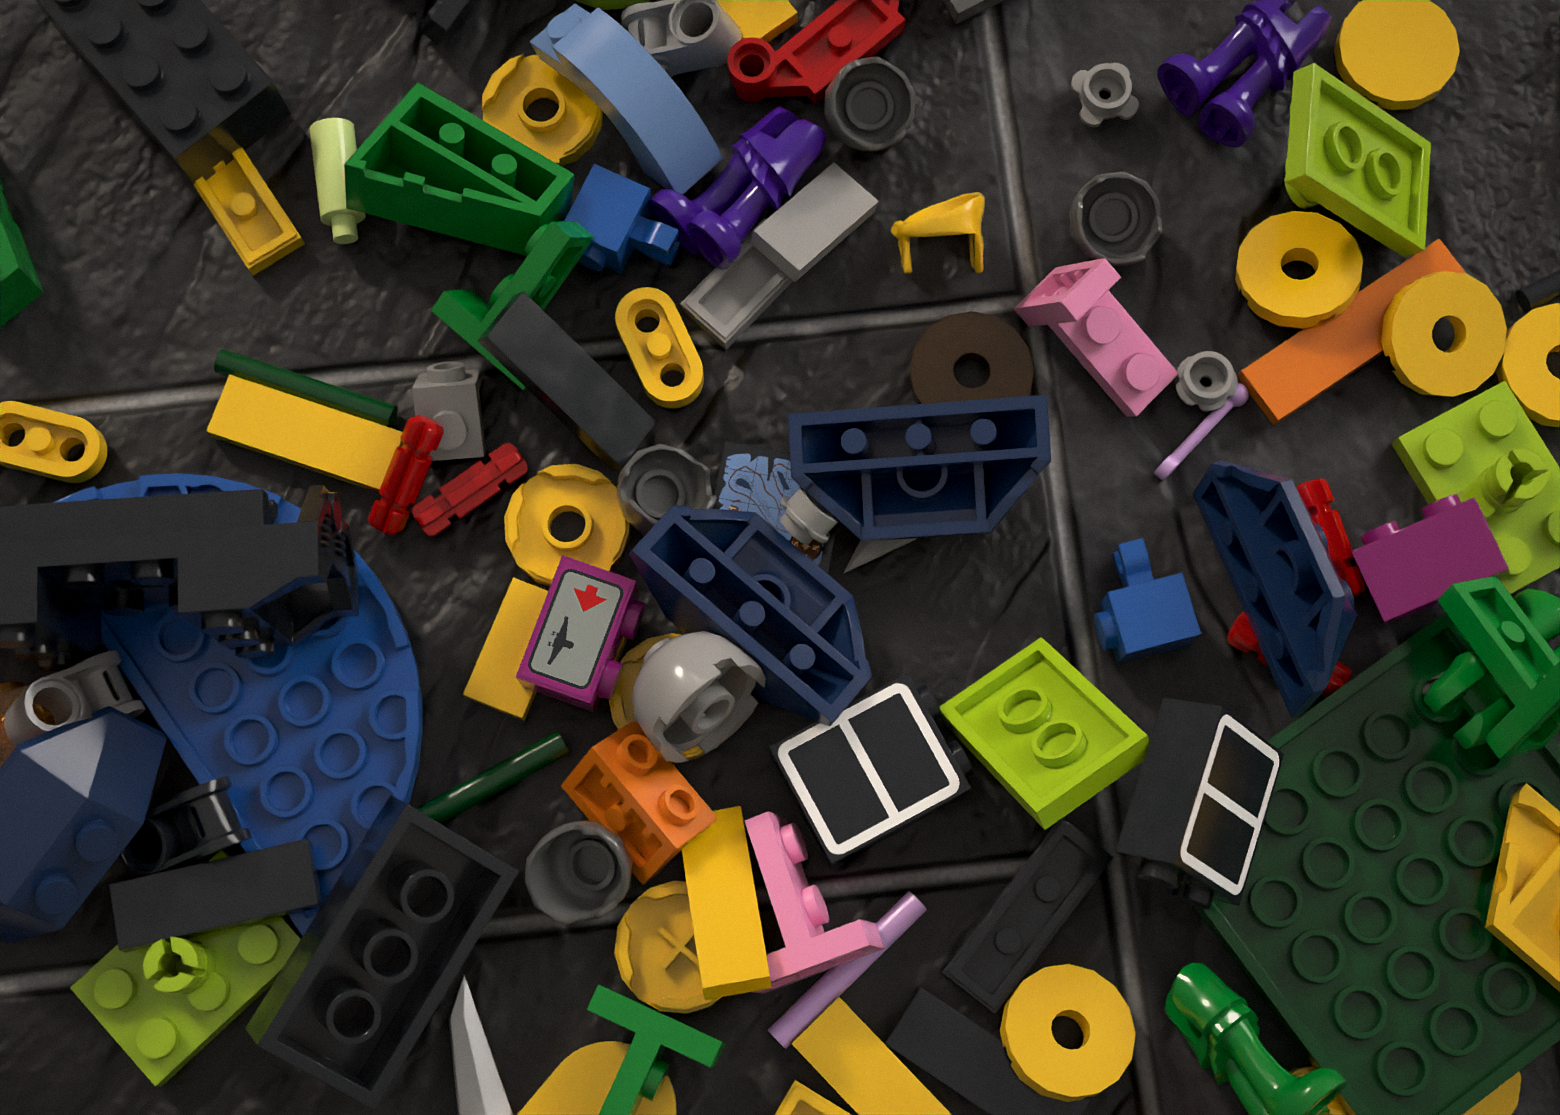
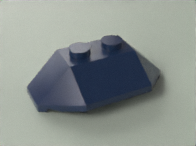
M1047 395L788 414L791 478L862 542L990 534L1051 462Z
M1226 461L1211 463L1194 490L1193 496L1244 612L1248 616V621L1291 718L1303 715L1326 689L1357 614L1354 609V597L1351 588L1345 580L1339 577L1328 553V541L1325 532L1319 524L1314 523L1308 507L1292 479Z
M672 505L631 550L629 554L669 621L685 634L706 631L725 637L746 652L761 667L766 678L765 687L756 681L752 692L762 701L830 727L872 677L869 661L865 659L863 636L853 595L756 512L690 509L688 506Z
M107 706L91 713V718L62 725L24 741L15 747L0 767V941L12 944L58 931L66 926L143 825L166 743V737L163 732L111 706Z

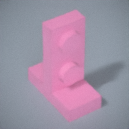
M1106 258L1055 267L1014 310L1029 327L1048 325L1125 416H1138L1179 373L1109 291L1121 276Z
M769 811L745 820L786 946L783 949L767 954L772 988L753 991V993L765 994L885 949L876 923L859 919L824 932L822 924L829 922L827 907L816 885H808L801 864L802 861L808 859L807 848L802 834L794 822L788 824L786 818Z

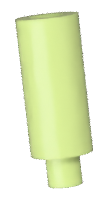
M343 118L322 119L314 122L309 128L320 219L323 224L332 226L333 241L335 243L349 244L358 240L356 224L365 219V213L346 208L344 164L357 150L354 124Z

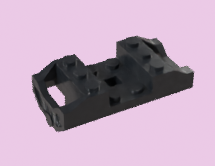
M324 485L310 486L297 522L278 524V504L274 500H268V494L263 489L0 506V648H8L14 651L15 657L18 659L32 660L38 663V669L63 671L78 664L79 660L101 654V608H104V613L107 615L133 616L143 614L144 605L169 603V609L178 611L179 614L198 626L202 633L209 634L215 638L219 645L226 646L230 650L235 649V656L240 658H266L274 656L275 647L297 645L339 617L359 616L358 566L349 525L344 519H341V505L338 493L329 492Z

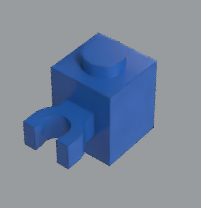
M596 164L593 165L564 220L577 221L595 237L578 263L595 271H602L604 267H607L621 274L634 249L656 262L671 267L681 248L680 242L676 241L679 236V230L664 223L650 220L652 216L648 206V201L651 199L650 188Z
M1141 538L1118 544V551L1112 553V559L1123 588L1107 592L1099 604L1101 612L1094 614L1095 628L1103 650L1112 649L1116 664L1118 665L1190 646L1201 635V631L1183 573L1154 580L1144 539Z

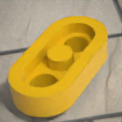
M651 287L638 288L626 294L617 306L615 321L619 337L646 395L654 403L665 408H680L690 404L698 397L704 383L703 366L673 300L665 292ZM645 317H653L659 321L658 327L649 333L640 331L637 328V324ZM675 370L681 372L684 375L683 382L675 387L663 384L661 381L662 377L668 371Z
M16 401L0 403V465L68 483L87 481L98 474L104 466L107 458L105 438L87 420ZM17 430H25L24 440L17 446L9 447L11 434ZM84 444L85 451L83 456L77 461L69 462L68 453L70 449L75 445Z

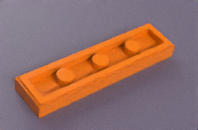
M1437 239L1425 247V251L1413 255L1359 291L1348 309L1336 318H1334V314L1328 319L1320 320V325L1301 330L1241 370L1237 378L1246 386L1248 393L1272 425L1275 426L1384 353L1381 343L1383 317L1394 295L1405 285L1412 284L1416 279L1434 272L1467 273L1443 242Z

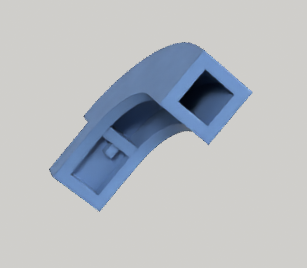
M574 3L565 12L555 16L548 26L530 41L540 60L577 85L600 107L627 142L643 172L664 188L684 194L723 159L702 119L671 77L626 29L600 8H596L590 14Z

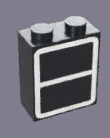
M908 673L850 703L830 727L815 722L769 746V755L830 869L965 797L971 790V786L966 778L974 775V771L968 757L956 740L948 744L946 743L935 721L942 718V713L933 694L925 683L915 687Z
M1163 698L1115 852L1139 866L1137 874L1139 878L1152 884L1172 889L1170 897L1181 903L1207 910L1210 909L1213 900L1239 906L1284 754L1223 706Z

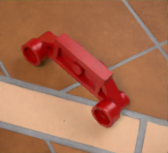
M837 0L776 52H774L769 43L759 38H744L736 42L731 47L727 57L728 76L731 83L735 86L736 94L740 99L748 103H757L766 97L807 96L816 104L825 97L827 87L837 71L844 65L857 59L873 57L904 31L906 19L898 12L900 0Z

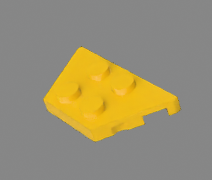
M1526 783L1518 787L1511 797L1485 928L1560 992V811Z

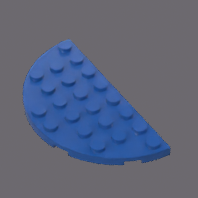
M182 473L152 474L139 476V480L117 483L101 489L93 486L53 503L254 490L260 488L215 476ZM264 490L268 494V500H274L278 504V524L296 523L301 509L285 501L282 497ZM354 550L358 566L359 616L339 617L297 645L275 647V655L266 658H240L235 656V649L230 650L226 646L219 645L215 638L209 634L202 633L198 626L183 617L178 611L169 609V603L144 605V613L133 616L107 615L104 613V608H101L102 642L109 651H118L122 659L119 667L198 783L201 785L224 776H229L232 786L227 792L241 828H249L252 835L251 839L240 843L244 851L247 853L308 839L312 842L322 903H324L390 795L409 805L419 768L423 737V700L418 667L405 626L396 606L378 577ZM320 908L289 915L302 936Z

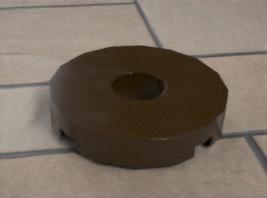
M973 311L948 315L927 328L914 347L909 370L912 397L916 404L1029 396L1034 375L1030 349L1017 330L996 316ZM973 360L985 367L988 373V380L978 388H967L959 384L955 379L953 369L963 361Z

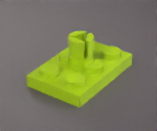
M1312 63L1294 71L1288 151L1285 162L1286 175L1284 178L1285 187L1291 200L1303 209L1318 204L1322 205L1404 258L1425 251L1431 143L1317 64Z
M1505 381L1403 434L1392 443L1393 448L1428 505L1453 494H1458L1461 503L1475 497L1509 567V574L1498 579L1510 595L1560 568V467Z
M1042 637L939 707L945 725L1044 830L1142 763L1150 742L1148 735Z
M220 851L209 861L230 857L228 852ZM285 916L187 939L170 937L171 942L160 939L152 944L151 947L127 953L120 951L117 944L73 984L70 989L155 1087L163 1086L275 982L303 936Z

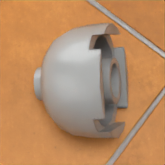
M701 631L679 635L673 639L666 638L653 645L643 659V665L633 687L632 705L634 716L650 743L666 761L675 763L689 761L682 751L689 750L698 745L706 754L717 748L742 726L758 704V701L751 695L757 681L761 686L765 687L766 678L761 667L746 652L725 637Z

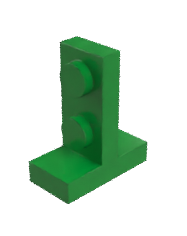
M551 221L550 224L541 226L528 240L524 249V253L528 256L517 272L508 275L494 289L490 297V303L493 306L472 289L449 290L442 293L431 311L522 390H527L477 340L510 299L522 291L544 310L595 237L577 221Z
M1497 576L1451 584L1437 601L1453 621L1457 633L1470 644L1492 674L1496 686L1515 705L1486 735L1485 741L1498 759L1543 749L1560 732V659Z
M598 984L587 1010L636 1033L599 1115H635L643 1097L651 1101L655 1100L670 1067V1063L660 1059L665 1047L710 1068H715L726 1043Z

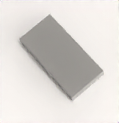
M833 162L753 230L750 243L796 282L874 214L879 201Z
M764 218L753 230H755L766 219ZM753 230L743 240L740 254L735 262L728 269L715 268L680 303L681 311L725 350L793 282L791 278L750 243Z

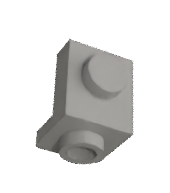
M442 362L428 366L427 373L418 375L412 387L415 416L418 414L435 420L443 426L444 431L437 450H431L429 454L433 459L432 461L484 457L486 446L479 393L482 383L480 369L465 370V365L462 362Z

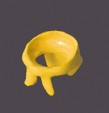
M979 192L963 194L922 209L904 221H896L891 228V233L899 239L901 265L904 273L910 274L912 272L910 237L968 234L971 268L977 274L982 273L984 240L981 232V223L984 214L985 197Z

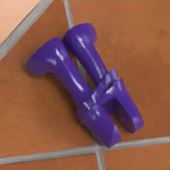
M1256 0L1247 4L1243 8L1242 13L1235 16V29L1216 49L1201 61L1185 53L1169 56L1159 66L1157 71L1160 85L1171 104L1179 113L1189 117L1201 107L1224 78L1245 58L1251 55L1253 66L1226 92H1221L1204 106L1198 118L1199 128L1204 135L1222 145L1239 148L1253 134L1255 117L1251 108L1268 88L1274 93L1283 91L1286 80L1293 79L1294 71L1299 69L1304 59L1327 32L1333 17L1320 5L1316 6L1298 24H1295L1285 14L1296 0Z
M776 107L754 127L740 134L739 141L736 144L730 145L733 156L723 172L705 192L695 199L689 200L672 189L660 190L648 201L649 209L658 222L679 230V236L676 241L680 242L682 247L693 255H698L701 252L704 258L716 268L728 269L738 258L743 240L758 221L767 205L769 204L771 208L777 211L780 208L783 197L788 200L790 199L797 182L823 150L827 140L826 133L821 127L805 119L798 120L793 112L782 107Z

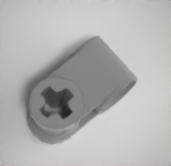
M662 0L638 3L627 7L621 14L622 27L652 55L670 77L726 64L731 47L736 42L742 40L740 27L716 0ZM711 24L709 30L706 31L703 35H700L701 31L707 25Z
M113 650L98 654L71 668L41 677L33 682L13 702L5 714L4 727L6 735L13 745L17 746L24 741L62 725L91 718V713L107 706H111L133 718L142 714L145 711L142 701L133 700L117 667L122 661L118 651ZM32 704L42 705L50 710L56 725H48L40 721L34 714Z

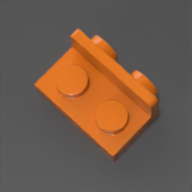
M635 721L628 723L594 745L561 785L589 821L601 824L622 838L633 861L632 873L642 885L658 875L689 841L709 828L716 820L715 813L672 762L666 761L650 743L639 723Z

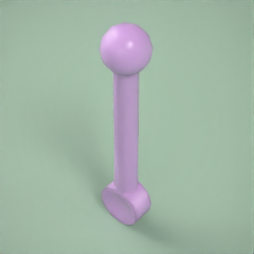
M1238 383L1237 388H1235V394L1226 399L1225 406L1212 411L1179 447L1162 462L1154 472L1159 479L1164 481L1233 407L1242 406L1247 402L1249 393L1245 385Z

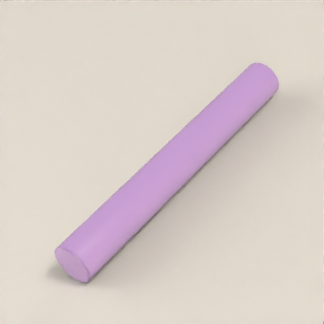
M908 891L876 923L885 949L829 969L768 1029L771 1035L787 1049L809 1025L927 910L926 907Z

